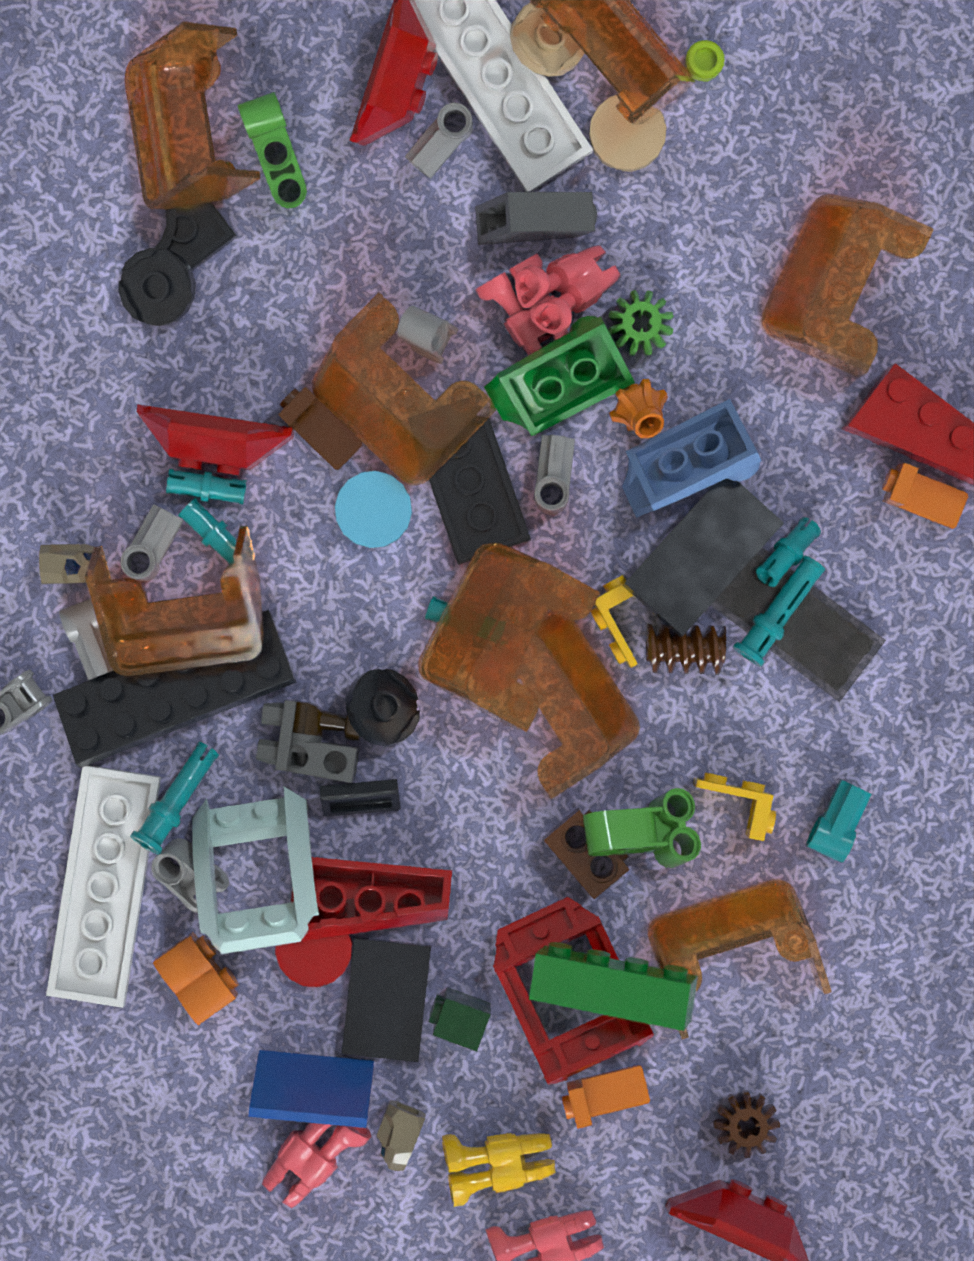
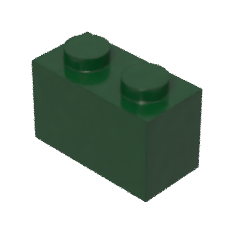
M447 987L444 996L436 995L429 1014L428 1022L434 1024L432 1035L477 1052L491 1016V1003Z

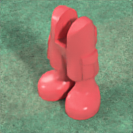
M600 245L592 246L578 253L563 255L561 258L549 263L546 272L538 266L530 265L520 270L517 274L515 290L518 301L523 308L532 307L554 290L561 292L560 297L549 299L533 311L531 320L538 328L550 334H557L566 330L572 321L571 312L579 313L595 304L602 296V293L614 285L621 275L616 265L602 272L596 263L606 254V251Z
M537 253L509 269V272L513 279L516 280L520 270L527 266H538L542 269L543 261ZM505 272L475 289L482 300H494L503 307L509 315V318L504 323L505 328L513 338V341L519 347H522L528 356L541 349L540 343L550 337H553L555 341L569 333L566 329L557 334H550L538 328L531 320L533 311L539 305L555 296L548 294L532 307L524 309L519 303Z
M308 1123L304 1131L293 1130L281 1145L277 1153L278 1157L265 1175L262 1185L271 1192L277 1184L281 1183L288 1170H291L300 1179L296 1184L292 1185L282 1203L292 1209L314 1188L322 1185L338 1168L335 1158L337 1155L349 1147L364 1146L369 1141L371 1133L368 1128L337 1125L334 1133L323 1147H318L315 1143L332 1125Z
M592 1210L579 1211L561 1217L548 1216V1218L531 1222L528 1228L530 1233L520 1236H508L498 1226L486 1229L496 1261H512L514 1258L535 1249L538 1250L537 1256L525 1261H581L592 1257L604 1248L601 1235H592L573 1242L570 1236L589 1229L596 1224Z

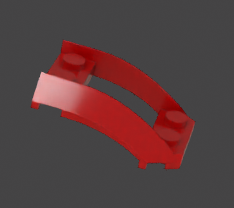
M569 897L498 929L495 944L496 954L493 968L515 1011L548 1085L567 1081L568 1077L636 1045L640 1047L654 1036L649 1024L601 1015L555 1038H549L533 1001L529 1000L530 995L517 970V966L534 959L535 954L551 942L566 944L585 934L593 950L608 952L611 959L619 960L599 916L591 913Z

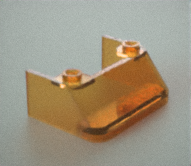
M530 0L534 7L545 11L541 14V18L555 33L561 29L564 33L569 34L618 92L616 95L620 102L616 107L629 123L643 124L695 83L694 78L630 0Z
M183 21L131 59L126 67L125 89L142 197L145 205L150 209L167 210L226 200L261 179L260 171L235 169L229 160H215L205 91L212 87L220 76L221 65L216 50L238 36L236 28Z
M240 526L233 554L235 563L228 565L221 575L220 584L222 592L148 602L146 591L138 581L131 578L111 580L103 547H94L85 579L108 663L115 672L124 676H135L246 661L255 658L260 653L264 638L260 576L248 526Z
M774 878L659 914L648 925L647 937L657 968L664 969L666 965H676L688 969L687 974L698 976L696 991L702 983V972L698 960L773 937L776 949L782 957L794 962L808 959L816 986L824 995L832 992L814 934L793 886L783 879ZM687 1029L684 1031L677 1030L681 1040L689 1038Z

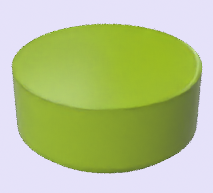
M701 40L694 43L689 48L685 57L687 72L698 81H710L720 74L725 62L721 47L710 40Z

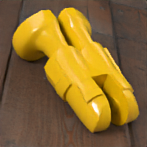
M513 1133L492 1135L487 1136L482 1147L463 1146L454 1134L442 1136L445 1162L450 1173L448 1174V1182L453 1207L465 1205L472 1194L488 1187H492L495 1193L518 1189L524 1186L525 1183L542 1180L556 1173L554 1160L544 1159L525 1162L524 1157L525 1154L542 1152L552 1148L550 1134L515 1135ZM490 1164L487 1171L469 1174L458 1172L472 1166Z

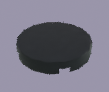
M148 248L136 252L125 262L118 291L123 306L133 318L146 324L163 326L178 321L189 311L195 299L196 282L191 267L182 256L170 249Z
M374 669L363 673L352 682L346 695V712L351 726L361 738L374 745L389 746L404 741L414 732L420 719V710L417 711L416 701L419 699L416 690L406 677L395 670Z

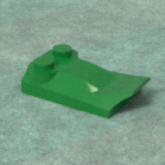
M584 316L573 323L568 334L499 372L483 387L503 421L518 424L527 429L531 436H534L615 394L619 389L623 390L634 384L635 381L602 317Z

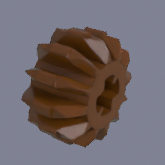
M743 1090L741 1102H737L733 1094L727 1096L731 1105L730 1109L724 1105L717 1106V1112L725 1118L714 1120L713 1126L715 1129L723 1130L719 1133L717 1139L720 1144L730 1142L728 1146L730 1154L734 1155L742 1146L744 1157L750 1158L752 1147L756 1146L758 1152L764 1154L766 1149L762 1142L764 1140L769 1143L776 1142V1136L768 1130L780 1128V1122L778 1119L770 1118L777 1110L773 1104L764 1106L765 1097L763 1094L759 1093L751 1102L749 1091ZM751 1117L755 1125L754 1128L746 1127L742 1132L738 1122L741 1119L748 1121Z

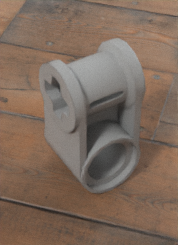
M410 306L400 319L397 335L411 346L410 349L431 361L442 364L444 361L442 354L451 336L456 335L459 329L438 316L416 306Z
M31 669L17 676L0 691V708L4 711L6 719L0 728V735L11 731L24 720L30 719L53 702L50 695L45 696L32 678L34 673Z
M173 839L163 848L160 855L154 858L151 867L153 876L175 894L188 909L198 913L197 900L194 899L196 891L193 844L185 839ZM170 858L175 859L179 866L173 864ZM214 864L217 894L228 888L229 879L225 872Z

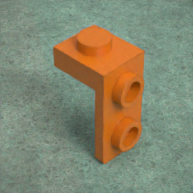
M907 463L899 464L895 469L890 468L882 486V490L886 491L883 502L947 528H956L967 502L968 493L917 473L919 468Z
M641 1065L566 1082L569 1095L561 1096L566 1118H575L577 1129L592 1126L591 1117L650 1102Z

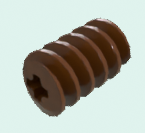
M647 623L646 661L650 662L653 673L658 672L661 662L666 663L669 673H673L677 662H681L684 674L689 673L692 663L697 664L700 674H704L708 663H712L715 675H719L726 657V626H723L718 636L715 627L708 625L704 636H702L699 626L693 625L688 636L685 633L680 638L675 633L671 635L666 624H662L658 634L655 635L652 624Z

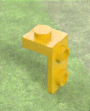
M621 575L603 585L606 593L592 600L595 608L590 610L599 629L602 631L608 628L614 642L608 645L619 665L626 662L629 668L638 665L609 612L610 608L634 596L622 586L626 579L624 575Z
M705 772L703 779L694 777L693 786L697 788L752 799L745 836L750 839L764 841L766 833L772 834L776 820V811L771 810L774 795L764 792V784L743 780L741 787L726 784L728 777Z

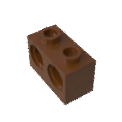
M577 807L544 835L543 840L589 895L596 899L630 870L624 862L629 856L628 854L608 855L607 857L612 860L611 870L605 875L594 874L590 869V865L597 856L588 855L587 842L585 841L579 846H572L565 840L567 830L576 825L584 828L583 816L592 813L589 809L583 814Z

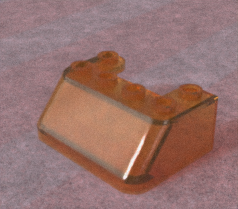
M835 194L820 196L811 205L761 313L760 324L762 330L766 335L860 378L869 371L877 354L878 342L872 331L850 321L849 318L879 253L883 250L901 259H913L924 251L934 229L879 203Z
M378 292L336 335L313 377L312 390L314 395L404 483L417 486L427 482L496 411L492 400L476 384L466 380L451 384L434 400L393 361L381 347L397 331L400 322L399 314L396 308Z
M483 544L473 555L418 661L419 673L425 681L511 728L527 732L538 712L539 703L536 694L530 688L512 679L548 610L567 620L583 619L590 613L600 592L551 564L504 544Z
M554 610L546 613L465 666L478 687L487 692H499L520 679L558 736L562 745L545 755L537 768L538 779L551 799L602 767L630 745L639 734L640 723L636 714L574 619L564 611Z

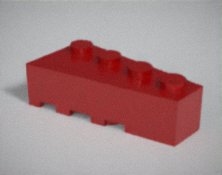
M896 363L888 367L843 426L842 430L859 435L877 445L908 456L912 460L936 468L945 474L974 486V422Z

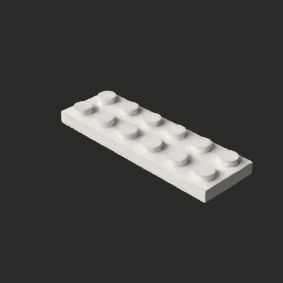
M414 0L436 44L434 52L438 53V58L525 192H533L593 152L592 147L544 75L534 73L523 65L514 53L510 40L512 24L496 0Z
M91 765L82 767L46 996L121 1008L125 1006L149 858V851L133 841L130 835L133 831H138L150 813L148 808L151 803L158 801L161 776Z

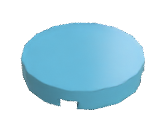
M379 471L361 472L350 478L340 489L335 503L336 521L343 534L355 544L368 548L386 547L399 540L407 530L412 515L411 498L404 485L392 475Z

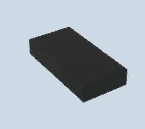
M397 779L320 786V800L323 814L326 817L397 811L401 809Z

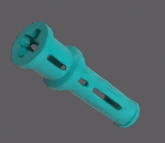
M805 555L764 614L759 613L752 619L754 625L741 643L736 642L733 648L735 651L756 666L762 667L765 663L763 660L764 656L776 640L781 641L784 637V625L821 574L824 573L825 568L813 558Z
M202 742L196 744V748L161 801L151 803L148 808L150 811L148 817L138 831L131 833L130 837L133 841L144 849L160 855L163 850L161 847L163 841L171 829L178 827L181 823L179 813L215 759L219 757V754L213 748L209 750L204 760L201 761L200 758L208 745Z

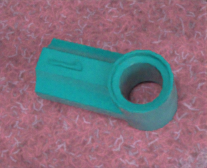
M840 779L823 816L820 815L814 823L808 836L806 847L843 863L854 844L857 834L855 829L872 794Z

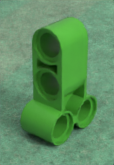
M275 92L238 104L237 106L249 139L253 141L274 200L281 207L285 208L299 206L306 198V183L285 128L287 125ZM272 142H280L287 149V158L279 165L270 164L265 158V149ZM286 179H293L300 185V196L294 202H286L279 196V185Z
M675 788L654 798L648 808L606 810L584 815L583 822L588 855L608 856L653 852L655 859L665 868H675L693 860L699 855L701 850L699 835L695 830L686 827V821L695 812L693 797L686 790ZM667 802L674 807L675 816L671 815L668 811ZM673 840L680 845L681 855L674 850Z

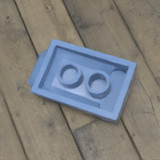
M728 399L627 450L626 454L629 458L628 470L622 488L636 518L726 478L732 481L747 480L755 475L762 460L734 405Z

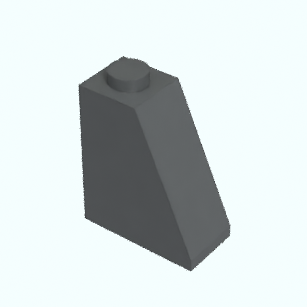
M506 192L475 206L478 245L577 238L594 232L597 221V209L593 204L592 192Z

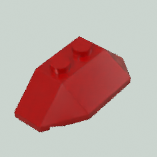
M393 0L356 122L349 139L351 142L366 146L411 122L414 114H419L423 108L426 91L422 89L426 76H431L435 70L438 53L434 52L436 44L414 0Z
M137 404L136 412L166 453L173 459H179L178 467L201 470L202 463L217 465V473L240 476L241 469L251 470L292 440L295 434V430L292 427Z
M731 1179L730 1184L722 1180L711 1182L668 1198L665 1205L669 1215L770 1261H809L794 1219L790 1212L786 1210L788 1205L769 1195L766 1196L765 1200L751 1194L753 1189L738 1180Z

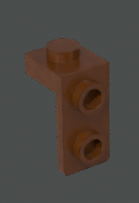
M306 387L300 392L296 388L293 389L279 404L283 410L278 415L335 470H340L363 446L362 441Z

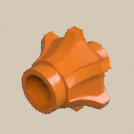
M642 379L640 384H632L623 390L619 389L615 393L618 402L616 408L609 412L612 422L625 424L628 431H635L636 435L640 438H651L661 432L664 427L662 410L668 399L665 389L655 390L651 387L649 379Z

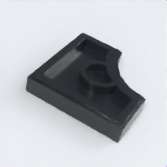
M188 174L159 196L166 211V228L161 241L154 248L170 249L179 254L188 263L192 271L237 238V235L191 174Z

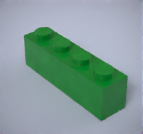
M551 942L535 954L529 1000L684 1031L691 1022L698 976L687 974L688 969L681 966L666 965L664 969L649 966V962L641 958L628 957L625 961L611 959L610 954L605 951L588 950L586 954L572 951L571 945Z

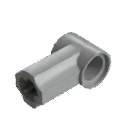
M454 102L446 104L441 108L436 120L405 155V158L430 180L457 147L470 137L473 131V121L467 107ZM452 114H460L466 119L465 127L456 133L448 131L444 126L447 117Z
M557 435L541 436L534 499L537 508L545 514H558L567 506L575 439ZM548 486L559 488L563 494L562 500L556 505L546 504L540 496L544 488Z
M153 504L130 547L122 553L120 562L123 572L134 581L140 583L149 582L154 579L159 572L161 561L184 521ZM138 554L148 555L150 559L149 568L143 573H133L131 569L132 559Z
M97 597L59 611L65 633L70 642H74L88 680L121 668L107 632L109 625L106 615Z

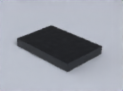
M354 937L341 1054L411 1062L419 1061L431 945Z

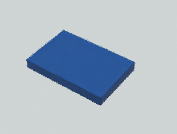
M259 1050L249 1104V1117L367 1128L374 1061Z

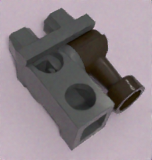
M287 699L284 703H264L261 724L281 726L279 741L259 739L256 760L276 765L275 770L349 783L355 781L360 746L322 742L323 730L344 731L346 739L360 741V736L351 726L348 715L324 711L315 703Z

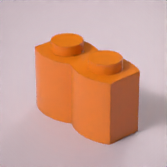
M192 932L155 958L153 965L169 988L175 993L190 1017L197 1025H200L237 998L238 992L235 988L239 986V983L228 967L225 966L221 969L213 959L216 951L210 941L204 935L198 938Z

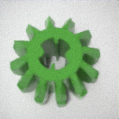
M649 290L645 293L644 299L641 302L639 301L637 291H631V305L620 297L616 304L623 313L610 311L608 316L612 321L620 323L608 329L611 335L623 334L616 342L617 348L623 347L627 341L631 342L632 344L629 349V355L635 356L638 345H642L645 356H650L652 354L650 341L656 347L662 349L666 343L659 334L670 336L673 333V328L661 324L670 321L674 317L673 312L660 314L659 310L664 307L666 300L661 298L655 305H652L650 301L653 297V292ZM638 314L639 319L642 315L647 316L649 322L646 326L649 331L643 332V328L639 332L634 330L632 327L635 322L633 316Z

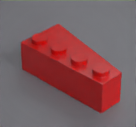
M312 857L319 915L313 916L309 921V930L301 941L448 920L452 870ZM293 887L291 894V902H294Z

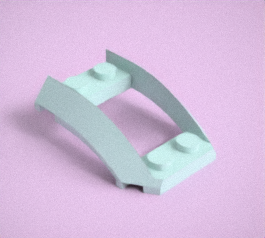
M284 787V798L215 809L209 808L206 799L192 817L193 866L199 927L201 934L205 933L211 939L212 945L221 954L301 942L309 930V921L313 916L319 915L313 875L307 800ZM287 836L294 902L218 914L213 847Z

